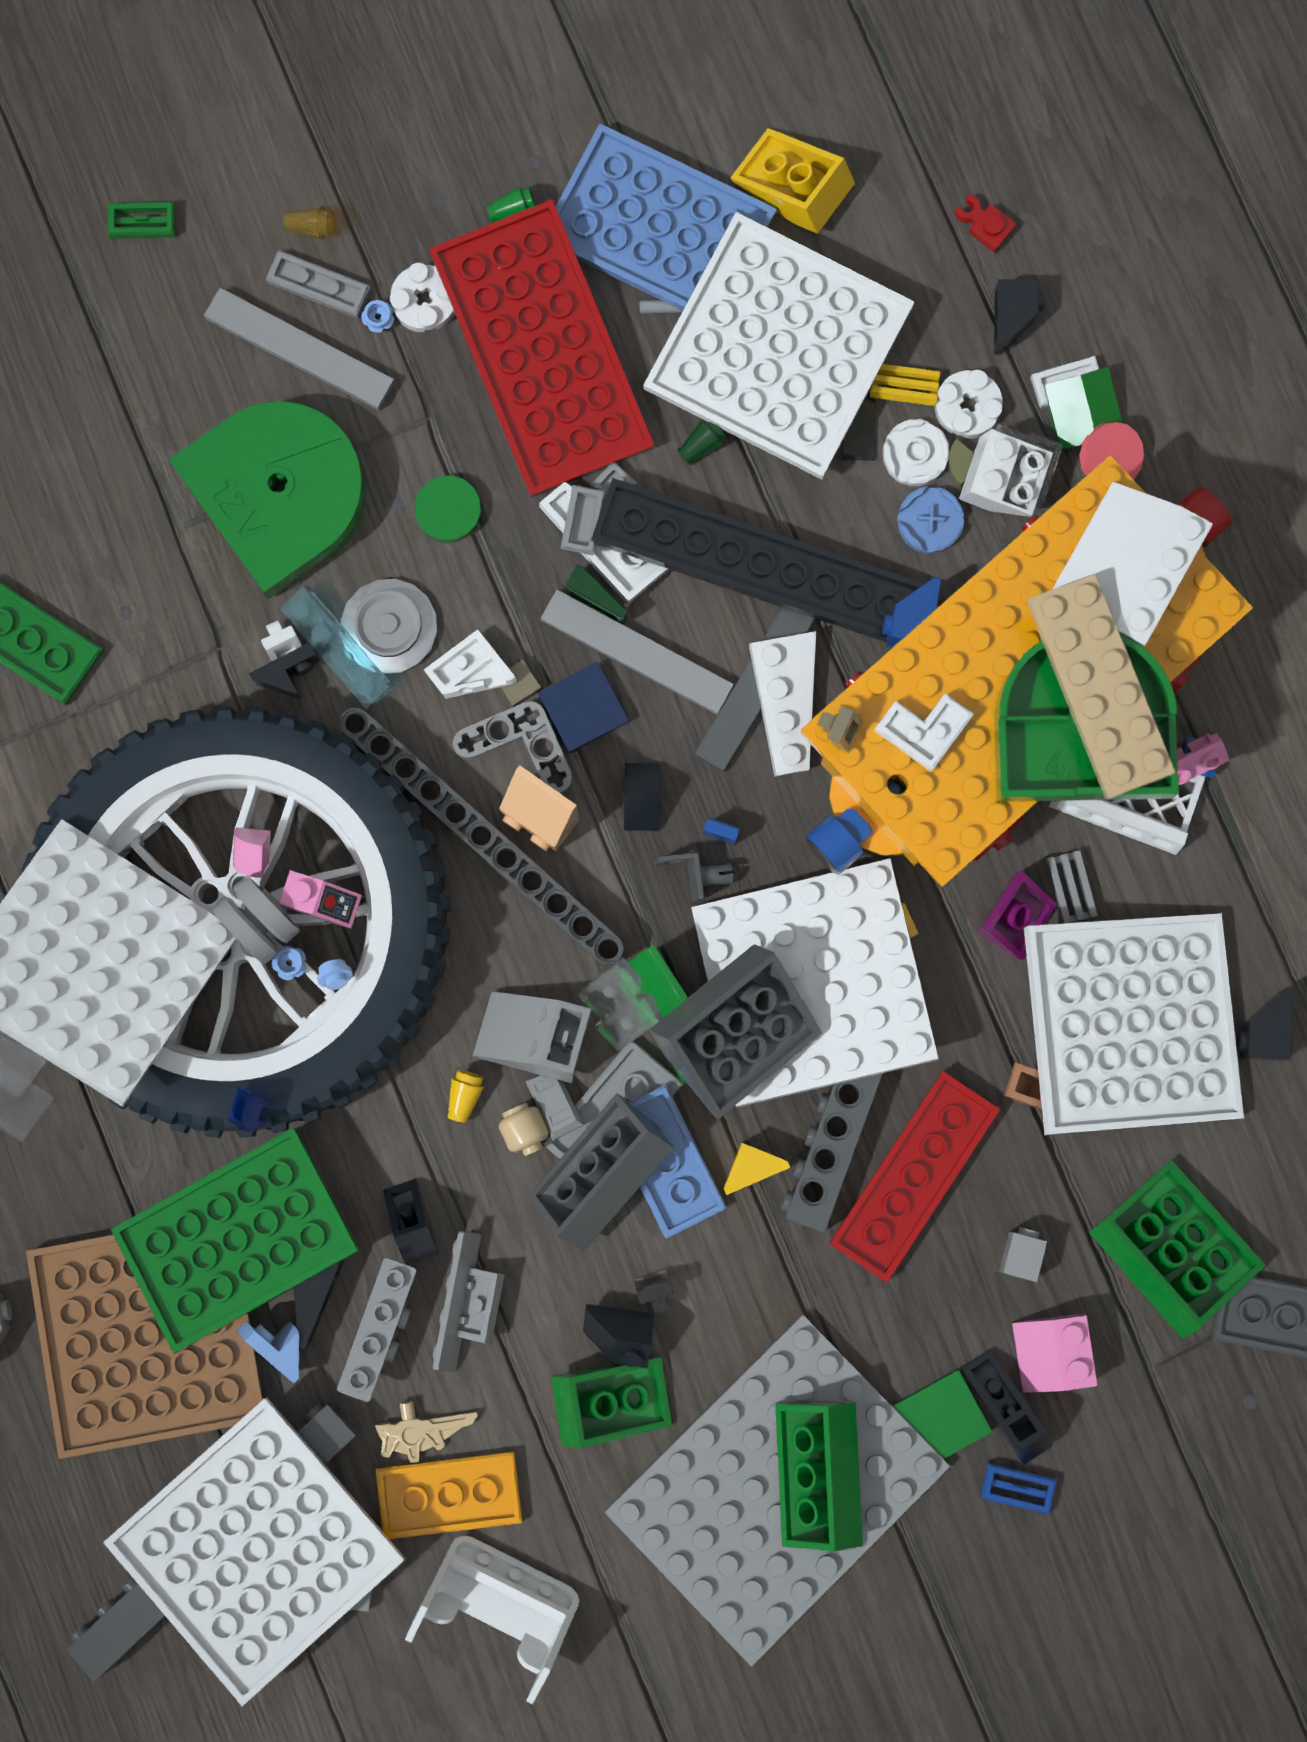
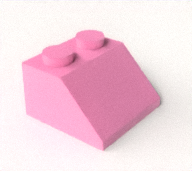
M1078 1313L1012 1323L1023 1393L1065 1391L1097 1386L1087 1315Z

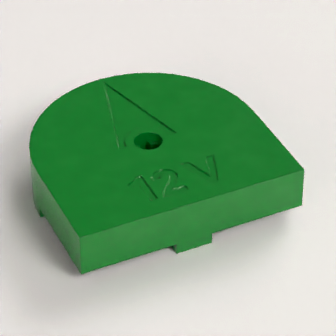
M277 401L247 407L230 416L168 459L268 599L328 557L332 558L353 536L363 514L366 496L364 474L350 440L330 418L302 404ZM282 484L285 485L286 489L279 492L278 490L276 491V486Z
M1120 635L1176 773L1108 800L1172 799L1179 794L1176 738L1177 706L1174 692L1167 675L1157 660L1142 646ZM1041 640L1031 647L1015 664L1005 679L997 698L994 716L997 802L1106 800Z

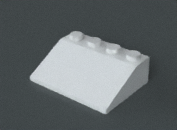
M1112 482L1053 589L1095 574L1119 634L1144 647L1213 524L1179 505Z

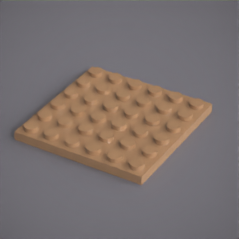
M113 1235L26 1251L58 1459L233 1427L264 1400L256 1350L246 1343L237 1332L245 1321L251 1324L250 1313L184 1350L173 1354Z

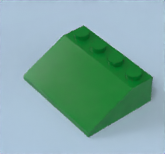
M1172 1160L1166 1163L1089 1231L1090 1235L1182 1339L1200 1329L1266 1266Z

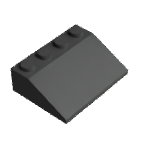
M755 944L649 1029L666 1058L718 1120L822 1034L818 1024L775 952Z

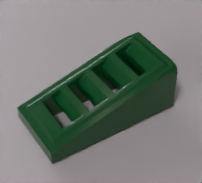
M577 564L565 584L567 594L624 625L627 621V611L583 566Z

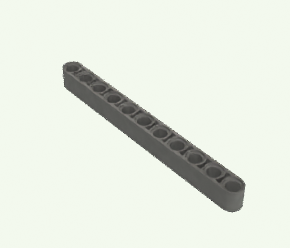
M351 708L342 714L339 723L340 728L345 735L356 742L355 744L358 749L365 755L371 752L382 762L381 768L389 776L395 775L405 786V791L592 958L607 967L615 966L622 960L624 947L617 935L369 714L360 708ZM355 718L365 720V727L359 733H351L348 730L349 723ZM386 740L390 742V750L385 755L379 756L373 753V747L378 741ZM406 762L413 763L416 768L411 777L402 778L398 775L400 765ZM428 785L439 786L441 792L438 798L432 801L423 798V791ZM454 807H462L466 810L464 820L459 823H452L448 820V813ZM480 829H486L491 833L490 841L486 845H476L473 842V835ZM509 851L514 853L517 859L512 867L502 868L499 866L498 858L503 852ZM529 874H537L542 878V884L537 890L529 891L523 887V880ZM556 896L563 897L567 901V908L559 914L551 912L548 908L550 900ZM580 919H587L593 924V929L587 936H579L573 930L574 924ZM611 941L618 946V953L614 958L604 959L600 956L599 947L604 942Z

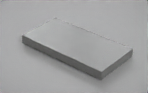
M631 1039L575 1105L584 1126L554 1141L550 1135L543 1145L561 1159L616 1093L630 1102L666 1084L673 1097L683 1083Z

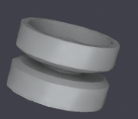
M246 875L234 887L235 894L246 907L242 909L231 898L223 897L211 910L234 937L256 959L265 965L277 954L276 945L266 933L270 931L281 942L289 943L300 932V929L288 917L286 909L266 889L263 890L251 877Z

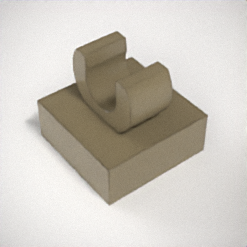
M841 706L837 717L823 712L817 725L823 727L822 730L829 733L827 738L835 748L849 753L863 721L854 710Z

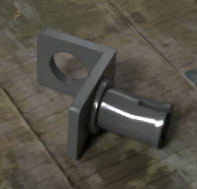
M698 853L661 856L654 861L655 866L687 863L692 902H699L704 898V886L729 885L733 883V874L719 875L732 871L731 863L701 866Z

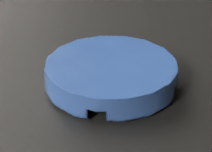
M921 487L910 493L900 506L897 517L899 533L904 542L915 551L926 554L941 553L952 547L962 533L964 526L963 507L957 497L946 489Z

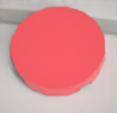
M1106 422L1093 428L1095 430L1090 435H1087L1082 442L1080 464L1084 475L1087 476L1111 455L1127 474L1135 480L1142 468L1144 459L1143 443L1138 433L1129 425L1119 422Z

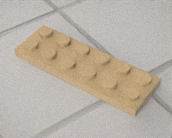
M1090 575L1029 598L1026 601L1105 799H1111L1175 774L1176 772L1096 575Z

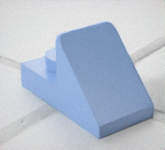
M245 1321L237 1330L239 1335L291 1382L295 1383L299 1378L298 1329L289 1321L274 1337L261 1324L254 1328L249 1322Z

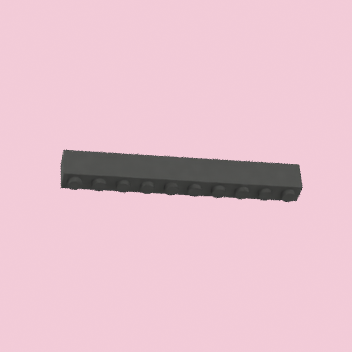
M332 1401L325 1407L318 1403L304 1416L308 1423L301 1430H296L324 1464L331 1460L359 1433ZM134 1578L122 1588L126 1594L117 1603L111 1598L96 1612L100 1617L98 1621L91 1627L84 1623L70 1637L74 1643L66 1652L93 1682L102 1676L165 1616Z

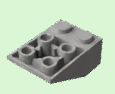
M491 992L473 1057L572 1083L589 1026L591 1009L555 999Z

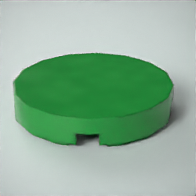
M453 475L438 476L428 481L418 492L414 503L415 517L421 530L431 538L443 543L458 542L468 537L474 531L482 515L481 501L475 488L465 479Z

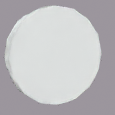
M922 419L906 420L896 425L887 436L883 446V463L888 473L899 483L908 486H925L935 481L944 472L949 459V443L943 431Z

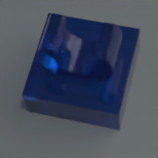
M238 1087L228 1120L243 1131L255 1132L256 1126L267 1127L269 1124L267 1120L259 1117L261 1109L265 1107L273 1109L274 1104L251 1089Z

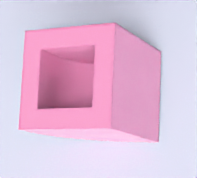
M235 828L233 867L238 872L251 877L262 878L269 864L271 831Z

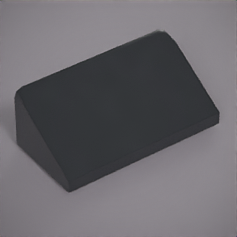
M868 393L841 443V460L875 461V398H871Z

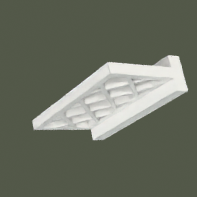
M1199 775L1189 780L1194 783L1191 794L1182 798L1177 795L1172 798V802L1161 807L1158 806L1155 799H1147L1152 810L1144 814L1135 811L1130 801L1131 799L1114 800L1112 802L1108 800L1050 801L1049 807L1176 855L1185 845L1188 836L1187 830L1206 776ZM1188 801L1187 807L1185 808L1183 803ZM1177 806L1183 818L1180 828L1167 823L1162 812Z

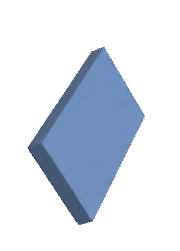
M664 1084L630 1101L629 1103L657 1126L674 1146L640 1186L665 1239L727 1209L667 1085Z

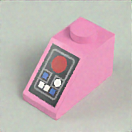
M290 870L279 904L286 909L352 928L362 895Z

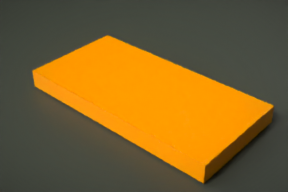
M515 1451L376 1468L382 1532L389 1539L523 1522Z

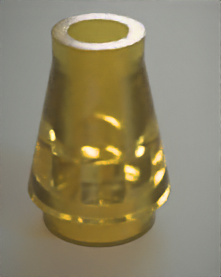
M324 206L297 211H285L283 227L285 231L324 240L325 237L333 235L335 227L334 213L332 210H326Z

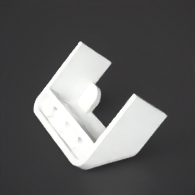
M459 1536L453 1540L405 1640L412 1642L424 1617L438 1624H447L453 1621L458 1610H461L521 1641L517 1650L519 1662L526 1669L538 1674L526 1700L533 1704L553 1666L579 1605V1597L576 1591L569 1585L473 1537Z

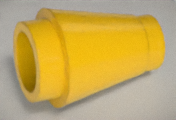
M457 1070L456 1076L451 1077L447 1118L467 1123L468 1117H470L484 1089L482 1085L483 1077L481 1075L465 1070Z

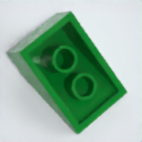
M661 1357L649 1358L648 1368L610 1364L551 1376L562 1446L580 1449L672 1426Z

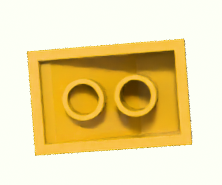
M767 128L730 177L734 184L756 199L777 208V213L791 223L817 234L855 184L844 158Z

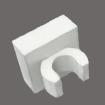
M278 620L266 626L270 636L261 640L271 661L302 646L293 627L289 626L282 629Z

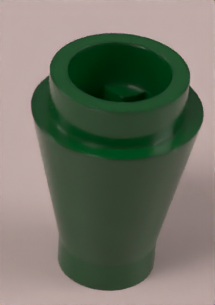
M701 420L677 451L691 465L697 459L722 446L721 442L727 436L718 425Z

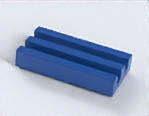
M987 1463V1471L984 1476V1485L980 1498L1050 1515L1057 1482L1055 1478ZM994 1473L1045 1484L1048 1485L1047 1491L994 1479L993 1476ZM991 1486L1045 1498L1044 1505L990 1492Z

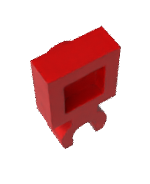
M968 194L965 203L972 208V211L964 212L958 207L954 215L962 223H971L973 226L970 228L969 234L995 253L1015 229L1016 223L991 204L984 211L980 208L979 200L975 196Z

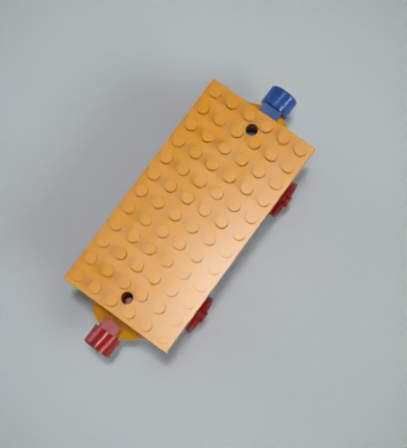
M1111 455L1040 518L1037 515L1032 517L1021 528L1024 531L864 674L861 671L855 674L845 684L848 688L800 730V733L823 757L821 764L832 775L829 799L834 817L828 815L805 836L809 848L830 871L840 875L864 853L863 849L879 855L903 854L913 866L919 862L942 888L972 860L977 862L993 847L997 851L1002 849L1013 839L1009 832L1026 818L1024 813L1038 802H997L994 731L996 702L1001 687L1015 664L1031 647L1041 641L1026 601L1031 597L1053 589L1112 482L1145 493ZM1196 487L1177 505L1202 517L1213 525L1149 640L1143 647L1160 664L1170 681L1174 693L1190 680L1185 674L1203 659L1200 655L1253 609L1205 556L1203 547L1208 546L1231 525L1232 520L1224 504L1213 493L1202 487ZM947 694L974 715L932 772L874 731L895 701L925 721L943 695ZM841 706L854 710L863 722L849 753L835 748L827 738L829 733L822 730L823 727L817 725L823 712L837 717Z

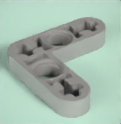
M529 701L463 728L454 736V750L464 760L477 759L523 739L539 777L544 783L560 794H564L572 786L573 779L570 768L544 709L536 702ZM529 709L533 714H540L536 718L537 724L534 726H530L529 722L519 724L521 732L515 734L512 721L508 718L515 715L516 722L525 718V711ZM496 722H504L509 727V734L502 740H496L490 735V728ZM484 728L485 737L491 745L484 747L482 740L474 744L473 752L468 753L466 748L460 750L459 746L464 743L462 738L465 736H469L471 740L480 738L481 735L478 730ZM547 739L552 742L554 749L548 757H540L534 752V746L539 740ZM559 757L561 762L554 763L560 775L565 773L567 777L562 780L563 786L557 788L555 783H548V780L552 778L549 767L547 766L542 770L540 765L549 764Z

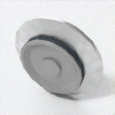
M398 579L375 580L359 588L346 603L341 618L342 640L350 656L365 669L380 674L402 673L419 665L432 650L437 635L436 613L428 597L415 585Z

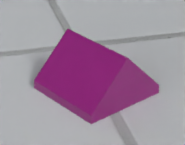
M1018 871L1006 885L978 928L977 933L1021 961L1026 954L1024 927L1045 925L1058 904L1024 872Z

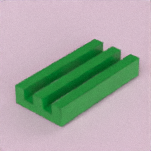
M174 202L108 203V236L110 239L176 238V205ZM167 212V216L115 217V213ZM167 225V227H126V228H115V226Z

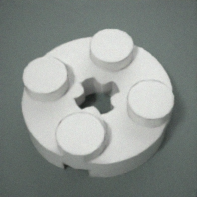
M415 263L395 279L391 288L390 302L398 321L406 328L415 332H425V330H432L434 328L437 330L444 327L454 316L455 313L435 266ZM425 291L429 292L432 302L430 304L424 302L421 306L418 305V297L416 295Z
M982 370L960 371L949 376L937 393L935 413L939 423L949 433L963 436L962 438L972 439L982 436L994 427L1002 412L1003 400L1000 389ZM964 397L975 399L977 403L974 406V412H970L968 408L962 409L960 407Z

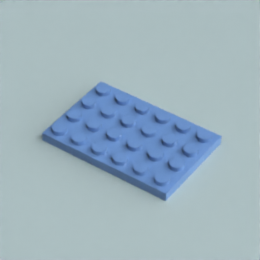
M600 123L556 205L577 260L682 311L687 305L735 213L737 212L769 228L777 212V208Z

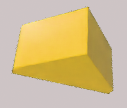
M741 1143L723 1187L726 1195L782 1172L790 1168V1165L786 1160Z

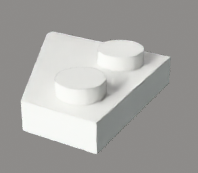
M478 629L424 669L427 676L445 699L508 686L517 682L514 674Z

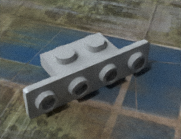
M459 1231L454 1242L451 1273L446 1281L447 1294L439 1319L440 1331L438 1341L433 1349L434 1370H456L462 1338L492 1344L505 1274L476 1269L481 1234Z
M389 1258L383 1260L338 1384V1392L365 1402L371 1400L382 1368L386 1366L387 1361L393 1363L398 1352L400 1343L395 1342L399 1328L405 1330L412 1310L407 1309L409 1302L407 1297L417 1272L416 1268Z

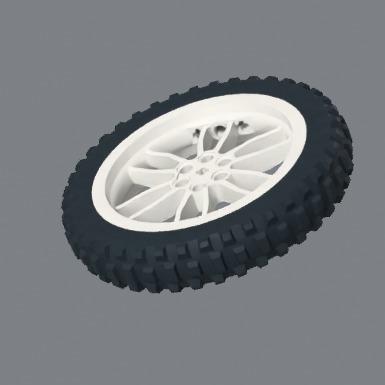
M218 705L212 706L211 712L208 714L197 709L180 713L179 720L157 719L147 723L146 732L142 733L134 730L118 740L119 747L116 749L106 748L90 759L92 767L89 770L80 769L67 784L70 789L66 795L59 794L55 801L52 802L47 810V814L51 818L48 822L40 823L32 842L36 846L35 852L27 854L21 874L62 819L123 858L134 849L157 875L213 915L215 914L211 908L223 897L231 898L244 909L246 906L235 894L234 889L246 876L233 867L234 836L229 873L225 877L218 878L198 845L170 815L189 797L215 790L247 789L235 828H249L258 795L261 791L285 797L287 802L274 839L270 845L269 864L262 878H251L265 890V884L285 848L296 808L302 805L319 816L335 831L355 862L352 866L310 875V877L331 883L357 875L360 876L364 887L366 903L358 906L355 917L367 916L366 938L362 956L354 976L348 981L346 986L337 992L320 986L317 980L318 973L304 962L306 964L304 973L326 994L324 997L326 1001L318 1006L308 1018L302 1017L282 995L267 966L256 959L236 939L231 946L230 958L225 962H220L216 968L223 971L221 1007L209 1049L205 1052L181 1044V1038L193 1007L192 1004L124 1106L122 1107L109 1099V1102L120 1109H125L129 1106V1110L138 1113L140 1119L152 1124L160 1119V1121L170 1124V1129L174 1131L188 1133L192 1128L193 1130L204 1131L206 1137L221 1138L223 1131H235L238 1137L243 1138L256 1137L257 1130L259 1129L272 1130L273 1133L289 1130V1123L295 1121H305L307 1124L321 1119V1111L336 1107L340 1109L351 1102L350 1095L352 1093L361 1091L363 1088L369 1090L378 1082L376 1074L380 1070H386L390 1065L394 1066L402 1057L398 1051L401 1046L407 1045L410 1039H415L422 1029L417 1022L419 1018L425 1017L428 1009L432 1008L436 999L431 992L433 987L437 986L438 979L444 976L446 964L440 960L441 956L445 955L446 945L450 942V930L444 928V923L447 922V912L451 911L450 897L443 894L445 890L443 879L447 877L444 864L436 862L437 857L434 848L438 845L433 832L424 831L425 826L420 819L423 813L416 802L408 803L407 799L403 796L402 792L405 786L395 775L388 777L382 771V762L371 752L366 755L360 753L355 747L356 742L344 733L336 737L330 734L325 724L312 719L306 724L300 722L293 712L279 709L276 715H271L266 709L257 706H247L244 712H236L232 707ZM162 824L164 826L167 825L183 842L202 874V877L191 887L169 873L143 847L145 845L143 841L154 834ZM209 887H216L219 893L217 900L212 904H205L203 901L205 890ZM284 887L270 893L278 902H280ZM287 914L297 927L331 924V922L306 914ZM268 931L266 934L276 945L278 953V950L283 945L278 943L276 937ZM249 962L272 999L289 1015L299 1028L282 1044L251 1053L222 1054L221 1047L234 1010L239 966L242 963Z

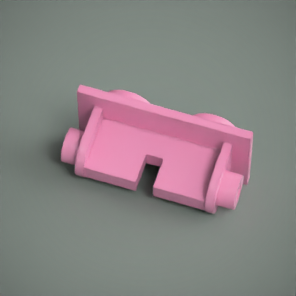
M1207 733L1205 736L1188 743L1190 753L1186 755L1181 747L1177 749L1178 785H1182L1230 761L1223 741L1217 733L1213 735Z

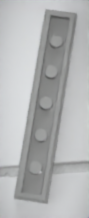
M219 288L204 314L205 319L378 411L395 383L393 378L222 288Z
M559 590L555 591L540 618L542 622L716 715L720 712L734 687L733 683Z

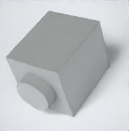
M1019 1227L1018 1233L1009 1232L999 1272L1037 1282L1047 1241L1038 1239L1040 1232Z

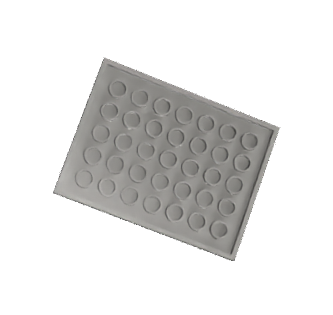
M802 1314L604 1513L752 1667L950 1466ZM821 1401L856 1402L863 1546L836 1552L782 1547L775 1404Z

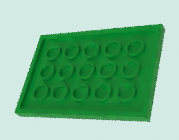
M294 1127L110 1229L173 1354L184 1350L360 1251L302 1138Z

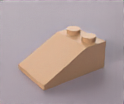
M520 765L513 775L499 808L500 812L505 816L502 819L505 824L517 832L521 828L532 835L530 841L544 851H547L549 847L557 851L580 819L576 804Z

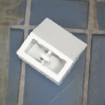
M990 429L979 437L959 499L988 511L1031 517L1053 453Z

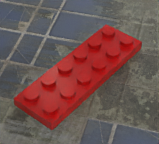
M941 1071L828 1244L887 1283L1000 1109L944 1071Z

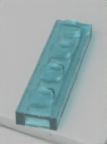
M302 586L280 608L365 709H371L394 687L309 586Z

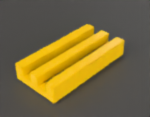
M883 364L871 386L870 397L936 406L940 371ZM878 384L895 386L898 389L878 386ZM910 389H918V390L930 391V393L917 392V391H909V390H910Z

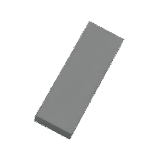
M278 250L265 279L267 284L359 319L371 291L370 285Z

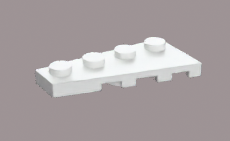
M566 482L539 502L541 510L562 533L564 532L572 486ZM595 545L594 556L581 553L627 605L670 570L599 545Z
M816 631L749 644L774 777L808 771L810 769L811 744L800 733V730L812 720Z

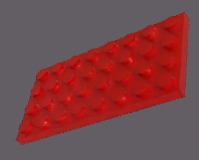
M553 199L429 248L431 258L531 498L559 487L564 482L569 483L606 468L610 464L618 463L654 448V443Z

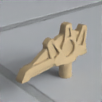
M413 1401L401 1402L402 1419L399 1422L375 1425L378 1435L382 1440L381 1455L389 1458L392 1452L396 1451L407 1454L410 1463L419 1462L420 1452L431 1447H435L437 1450L443 1449L445 1446L444 1440L462 1427L473 1424L478 1413L474 1411L421 1419L415 1416Z

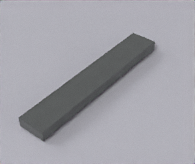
M782 607L762 641L807 633L815 618ZM752 659L694 753V756L722 772L726 769L761 710Z

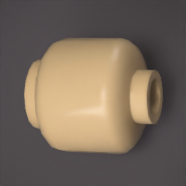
M524 1103L502 1113L504 1119L499 1123V1130L510 1152L522 1151L525 1157L543 1149L541 1142L547 1139L549 1130L539 1108L529 1107L527 1103Z

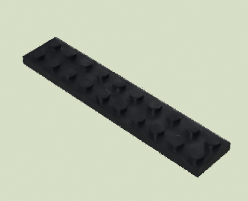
M615 478L611 480L591 541H594L596 545L884 642L887 641V635L882 634L885 615L891 614L898 602L926 584Z

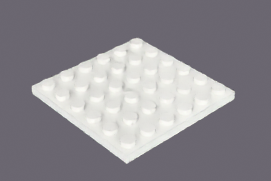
M736 212L646 379L643 389L707 422L718 425L721 429L822 480L911 312L914 301Z
M61 819L0 903V1031L123 1107L236 938L215 915Z
M891 859L845 869L840 875L836 873L824 874L691 907L708 981L753 944L775 952L822 1031V1034L735 1105L736 1107L939 1060Z
M1222 913L1024 927L1045 1135L1244 1118Z
M267 1397L103 1542L242 1706L405 1560L401 1552Z

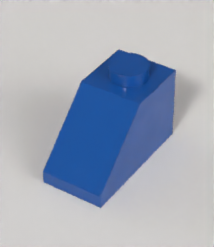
M931 579L898 602L891 614L885 615L882 634L887 635L886 646L894 647L937 609L941 579Z

